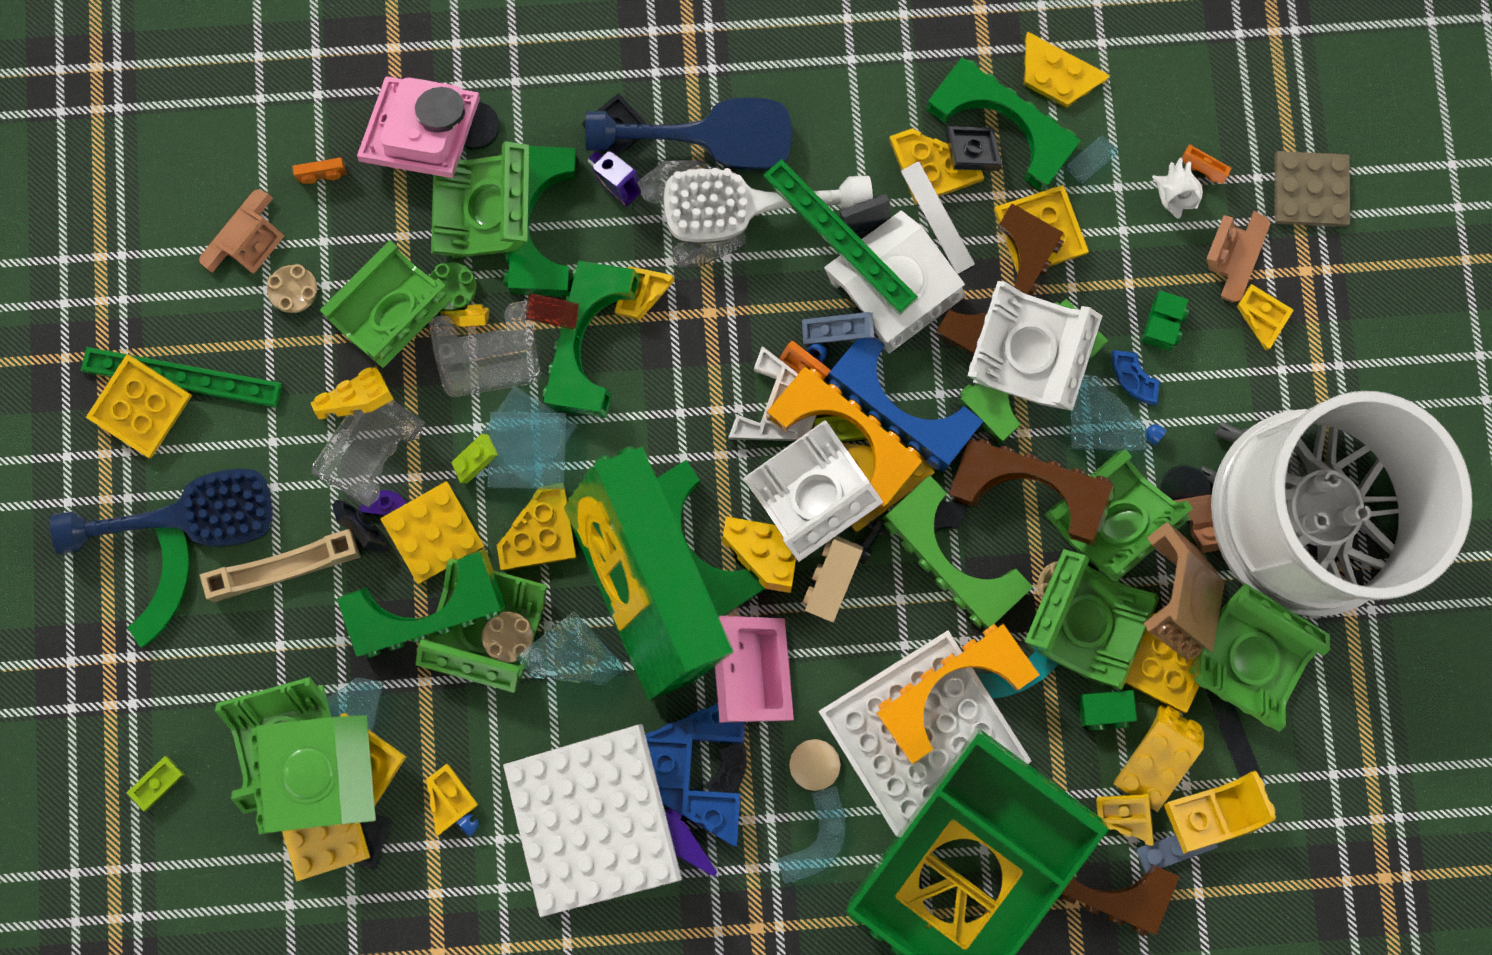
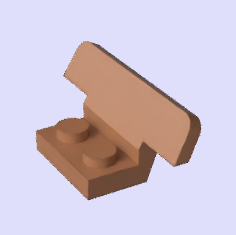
M254 190L201 254L199 262L213 273L223 259L229 255L254 274L285 236L265 218L260 216L273 197L262 190Z
M1256 211L1253 212L1246 231L1235 227L1233 217L1224 215L1207 256L1209 270L1228 277L1221 294V299L1233 303L1242 299L1270 227L1269 219Z
M1212 494L1174 500L1175 502L1187 501L1193 508L1188 513L1191 517L1188 521H1190L1191 536L1201 553L1220 550L1215 538L1212 521Z

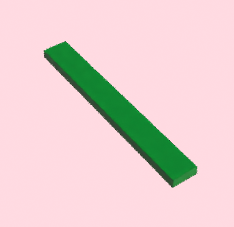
M782 159L763 175V178L899 316L918 300V296Z
M86 347L81 371L83 373L112 378L126 354ZM131 355L187 392L278 409L283 384L280 382Z

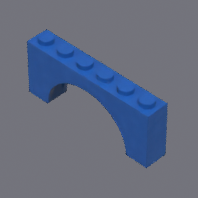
M875 337L856 340L829 372L826 382L828 385L833 384L839 388L842 394L848 398V401L850 399L855 401L868 414V417L869 415L875 417L888 432L892 431L905 442L907 447L915 449L927 460V463L932 468L944 472L978 430L983 420L964 406L955 414L937 420L920 419L903 412L887 398L877 377V359L884 344Z

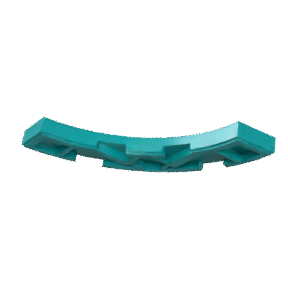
M1035 651L1028 659L1039 676L1017 691L1006 680L995 673H976L990 697L995 699L1013 695L1032 687L1050 674L1058 664L1039 655Z

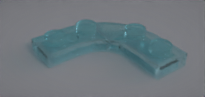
M836 786L811 793L819 821L817 838L810 847L800 852L777 858L784 884L822 871L839 853L845 837L846 823Z

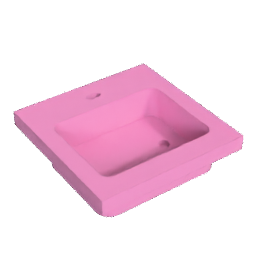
M385 77L357 154L358 161L453 178L480 100L479 93L461 90L455 85L421 79ZM431 88H452L460 94L464 101L465 115L459 125L457 123L453 126V129L447 132L437 133L428 131L416 118L415 104L417 99L423 92Z
M718 616L734 650L730 656L715 666L720 722L794 720L785 618Z

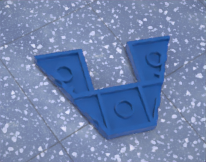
M716 703L714 706L690 714L688 717L675 723L665 725L659 730L645 734L662 804L732 846L737 847L740 793L689 791L693 741L744 744L745 722H720L718 703Z

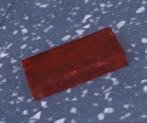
M530 294L528 296L525 320L575 329L579 303Z

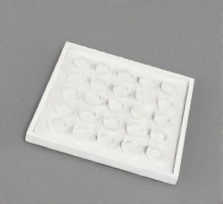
M949 631L941 634L818 711L895 836H897L977 727L1027 764L1032 762L973 668L952 671L939 679L931 689L924 707V726L928 740L934 750L914 764L909 763L875 714L880 710L877 705L889 697L894 701L901 696L899 693L900 689L910 682L913 686L917 685L922 681L919 677L930 668L937 671L943 666L941 661L952 653L955 657L962 653Z
M642 724L503 764L540 917L682 880Z

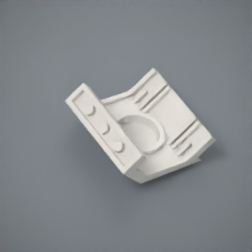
M902 210L862 239L918 296V300L900 316L841 256L824 267L831 284L835 288L841 286L862 313H873L874 330L880 342L884 344L883 349L888 354L966 297L962 288L965 285L923 227Z
M998 281L992 295L988 313L985 316V323L980 338L977 341L973 360L970 363L968 376L974 379V383L1040 405L1073 411L1102 315L1090 307L1082 306L1081 310L1066 308L1024 294L1007 282Z
M826 420L743 478L784 537L783 541L798 562L883 503Z

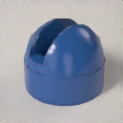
M820 343L812 344L806 350L821 363L827 356V349ZM816 351L820 353L818 357L814 355Z
M1152 424L1146 429L1145 437L1152 445L1156 446L1167 430L1160 425Z
M466 814L456 822L457 826L469 837L476 832L479 826L478 819L473 823L470 821L473 817L472 814Z

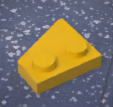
M628 266V268L634 269L640 276L635 300H618L615 313L619 316L640 320L675 280L673 275Z
M1252 284L1248 287L1237 305L1242 316L1263 348L1267 351L1272 347L1294 311Z
M481 304L468 305V309L441 311V319L443 322L449 321L450 324L460 327L486 325L490 318L489 308H483Z
M449 764L444 765L426 779L430 795L431 812H433L435 824L434 829L437 836L478 806L476 800Z
M1149 795L1097 797L1098 816L1105 820L1110 830L1115 829L1120 834L1128 837L1134 836L1145 841L1147 845H1154Z

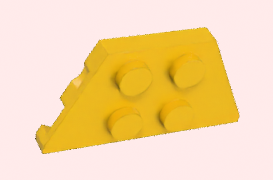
M1029 32L1025 37L1024 86L1065 108L1076 102L1078 98L1090 93L1092 89L1101 83H1105L1110 76Z

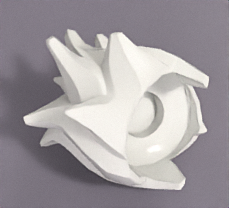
M1179 158L1176 165L1173 162L1170 163L1168 176L1152 177L1153 181L1158 185L1163 206L1177 219L1181 217L1183 209H1197L1203 193L1199 180L1191 172V162H1188L1185 168H1183L1182 158Z

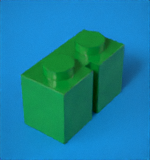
M1160 290L1154 297L1141 342L1168 351L1174 345H1178L1183 331L1179 330L1180 323L1186 321L1189 313V308H1186L1188 299Z
M1133 690L1078 696L1081 727L1089 726V731L1105 730L1104 725L1114 724L1115 729L1129 728L1130 723L1137 721Z

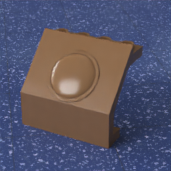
M1167 522L1147 537V539L1158 551L1177 566L1172 599L1166 607L1143 624L1150 633L1185 660L1198 656L1204 647L1213 653L1225 582L1206 556Z

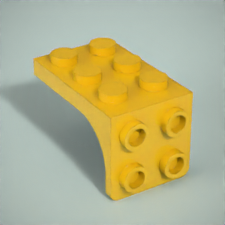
M1164 705L1159 706L1157 716L1147 735L1114 780V785L1129 795H1149L1150 808L1156 812L1160 810L1203 750L1204 745L1202 726L1194 720H1186L1172 706L1166 707Z
M1256 771L1250 772L1228 784L1164 804L1183 854L1253 833L1276 820L1275 808L1269 801L1265 792L1264 782Z

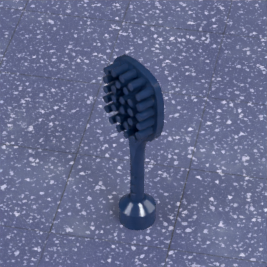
M734 98L717 103L705 119L675 125L615 124V120L606 111H586V151H606L615 142V139L675 140L703 146L709 152L711 158L723 165L724 168L768 170L781 159L784 162L788 159L792 139L791 121L789 113L783 104L765 98Z
M250 469L224 470L196 478L184 488L177 502L151 512L86 522L85 519L74 511L52 514L50 516V532L55 552L58 555L80 551L89 537L146 528L181 529L194 542L201 545L213 547L234 546L258 540L269 532L273 517L272 500L266 480L259 472Z

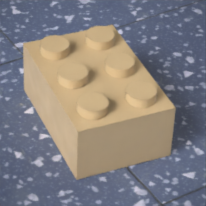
M835 536L833 541L829 540L826 543L822 556L826 557L824 564L818 563L812 578L816 580L814 588L809 586L802 602L807 604L805 611L834 622L862 554V546Z

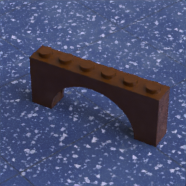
M1011 203L998 226V230L1009 238L1016 250L1018 276L1014 288L1032 296L1039 285L1035 280L1040 273L1045 275L1052 263L1048 261V258L1052 252L1058 253L1064 242L1060 239L1064 232ZM949 310L940 324L936 335L974 356L977 341L980 338L988 311L976 315H964Z
M969 439L949 492L952 501L976 508L983 495L1000 483L1017 479L1037 481L1051 487L1067 503L1071 515L1068 532L1070 538L1095 547L1115 493L1114 484L1111 483L1110 479L1103 476L1090 477L1087 476L1085 471L1077 468H1072L1071 471L1062 468L1063 465L1055 461L1045 463L1039 461L1037 456L1025 453L1024 456L1016 454L1015 450L1006 446L997 448L991 446L992 444L984 439H977V441Z
M1151 864L1148 872L1136 883L1126 888L1112 891L1093 889L1072 878L1063 890L1060 898L1072 904H1075L1076 900L1085 903L1084 909L1099 915L1100 911H1103L1110 915L1109 920L1122 926L1124 921L1134 925L1132 930L1147 936L1148 932L1156 935L1180 876Z

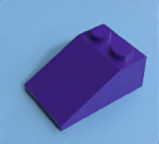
M668 808L665 816L675 855L715 877L717 874L716 869L687 825L681 821L683 815Z

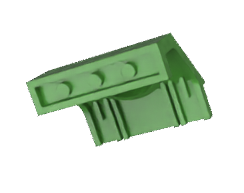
M505 141L502 144V155L473 160L459 159L453 178L433 175L431 253L449 255L454 259L512 252L527 242L529 145Z
M389 240L320 309V312L346 338L384 368L454 296L447 291L446 285L439 278L435 281L417 268Z
M1126 449L1118 451L1090 475V477L1094 478L1096 476L1106 477L1111 480L1115 487V493L1095 547L1070 538L1068 532L1071 515L1064 499H1061L1045 513L1046 517L1064 539L1078 552L1086 555L1090 562L1114 582L1122 578L1155 549L1147 537L1167 522L1176 530L1179 529L1191 518L1188 513L1193 509L1187 501H1173L1146 480L1129 460L1132 456Z
M1063 549L1025 643L1039 655L1101 686L1107 685L1122 690L1147 629L1143 623L1152 617L1159 597L1154 593L1129 587L1118 581L1114 582L1110 577L1087 566L1089 558L1086 555Z
M451 558L446 566L444 588L436 612L440 611L449 602L457 586L458 565L457 561ZM494 571L506 606L499 613L515 612L526 618L533 630L534 643L547 601L545 597L548 585ZM484 616L475 619L476 623L461 628L460 624L451 626L452 631L442 635H437L436 632L429 633L426 640L421 639L418 645L416 665L514 693L526 669L532 647L526 657L516 662L505 663L493 659L486 652L482 642L483 629L490 619L485 620Z
M1245 583L1222 607L1219 613L1213 653L1204 647L1202 652L1196 657L1189 672L1194 675V681L1202 688L1209 689L1222 700L1228 701L1240 708L1245 714L1252 715L1265 726L1272 727L1280 732L1286 726V704L1307 663L1317 653L1324 656L1330 650V634Z
M311 677L216 703L215 712L230 728L235 741L243 775V786L241 789L232 791L231 800L243 814L257 811V801L254 796L255 774L252 769L253 747L250 742L251 728L258 725L331 717L324 685L317 686Z
M367 715L310 719L258 725L251 728L250 742L253 747L252 769L255 774L254 796L257 801L256 823L259 828V834L376 821Z

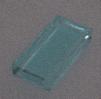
M1101 135L1067 164L1066 169L1083 185L1118 154V150Z

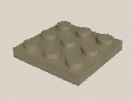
M1277 151L1275 153V224L1348 227L1350 225L1349 155Z

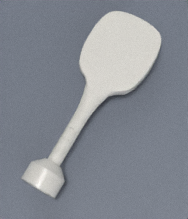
M712 168L689 169L683 172L676 171L667 180L664 191V213L667 226L674 237L689 242H712L729 239L741 234L747 228L753 216L776 209L791 208L779 193L751 189L740 175L732 173L729 168L724 170ZM869 176L848 177L839 187V190L814 191L827 205H840L842 209L873 199L872 184Z

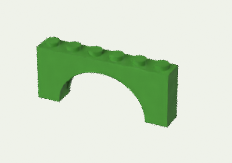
M1067 299L1061 304L1058 302L1054 303L1066 308L1076 309ZM1099 331L1097 332L1089 360L1108 342ZM977 383L974 386L971 384L967 385L960 392L961 398L958 404L961 407H966L983 420L980 427L999 446L1020 426L1011 410L1009 394Z
M929 475L882 518L885 521L884 526L892 535L897 534L903 540L901 545L910 554L914 552L920 559L918 561L919 565L926 572L931 571L937 577L935 582L944 591L948 589L954 596L952 599L954 603L962 610L965 608L972 615L969 618L979 629L981 627L988 629L1028 593L1033 586L1017 569H1012L996 579H978L962 573L948 562L937 544L934 533L935 513L939 503L947 493Z

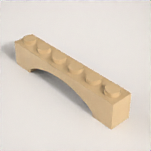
M347 529L324 536V538L276 556L200 574L206 599L217 602L361 558L354 533Z

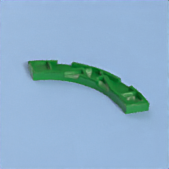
M154 528L162 549L161 579L149 606L127 627L142 649L165 630L175 612L178 611L186 592L190 573V553L186 532L181 529Z

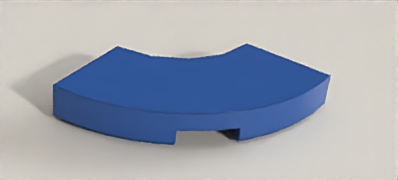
M1113 350L1111 355L1112 367L1122 388L1136 400L1156 406L1158 403L1160 380L1151 378L1142 370L1138 361V353Z

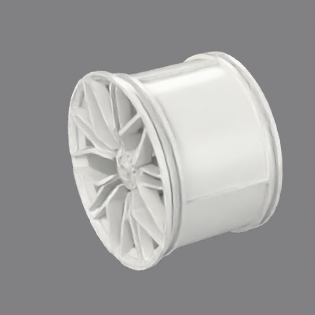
M1360 391L1336 396L1317 404L1309 410L1301 409L1279 413L1250 427L1232 444L1219 466L1212 490L1211 510L1217 545L1228 567L1243 585L1245 583L1297 615L1328 616L1350 611L1369 600L1389 599L1411 594L1424 588L1442 575L1452 564L1465 541L1471 519L1472 493L1468 471L1457 445L1445 428L1433 416L1416 404L1388 393ZM1311 424H1318L1312 454L1300 437ZM1326 426H1330L1325 464L1321 461ZM1338 429L1352 435L1365 444L1364 447L1336 463ZM1293 449L1306 466L1308 474L1303 477L1286 472ZM1371 450L1378 459L1357 487L1344 474L1342 468ZM1384 466L1393 483L1397 497H1364ZM1366 502H1398V509L1370 511L1368 506L1364 507ZM1399 513L1395 544L1369 520L1370 517ZM1360 528L1390 554L1386 563L1352 548L1354 535ZM1308 543L1318 548L1317 562L1304 548ZM1336 555H1338L1347 582L1342 580L1334 560ZM1349 558L1381 571L1365 586H1359Z

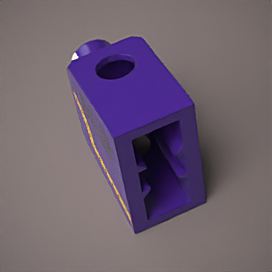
M608 151L604 156L594 152L589 157L588 163L593 167L592 169L597 181L626 208L643 192L636 171L611 151Z

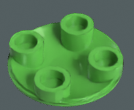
M448 262L438 264L429 276L435 281L439 278L446 285L447 291L454 296L442 308L443 310L463 309L475 296V277L466 266L460 263Z

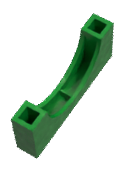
M961 57L928 100L926 106L928 112L944 123L953 115L973 108L990 109L1010 118L1022 130L1030 147V166L1024 180L1041 192L1046 190L1081 141L1073 131L1062 128L1053 117L1045 116L1038 111V108L1033 103L1025 102L1018 97L1016 91L1009 87H1004L995 76L984 73L975 62L966 60Z
M529 146L527 242L519 249L506 252L505 255L506 262L509 263V271L504 273V286H508L510 294L566 297L570 291L569 266L551 262L536 249L530 238L529 222L532 209L545 190L558 182L576 179V148Z
M578 261L577 268L572 272L573 284L571 292L569 291L566 296V312L560 321V337L556 339L554 345L555 357L549 366L548 373L550 377L548 385L543 390L544 403L551 409L607 418L612 394L606 388L593 384L587 378L581 363V343L589 323L602 309L618 302V300H635L640 276L634 269Z
M683 461L658 477V483L717 615L727 616L766 591L767 589L759 583V578L753 571L749 572L747 569L726 571L714 568L697 557L687 544L681 528L682 509L690 493L700 485V479L688 461Z
M486 549L462 556L456 560L458 565V582L455 592L440 611L428 616L407 618L394 615L375 602L368 588H363L337 598L356 657L365 654L366 658H370L380 654V649L389 647L391 651L405 646L404 642L411 639L413 643L420 642L421 639L425 640L428 638L427 634L432 632L442 635L452 631L451 626L460 624L461 628L476 623V618L484 616L485 620L499 616V611L506 606Z

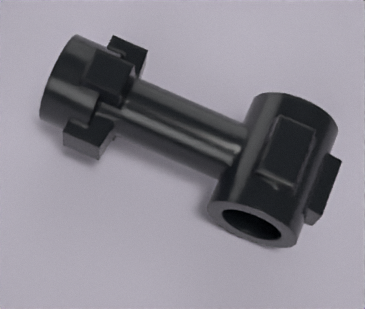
M877 518L873 522L870 521L867 525L870 530L862 542L858 543L855 541V544L863 547L858 564L860 562L862 564L867 562L873 553L868 549L878 535L883 537L886 533L884 522Z

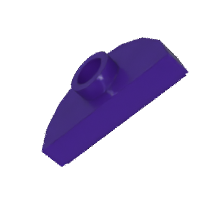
M380 490L368 495L362 502L359 511L365 514L386 516L405 505L406 502L395 492Z

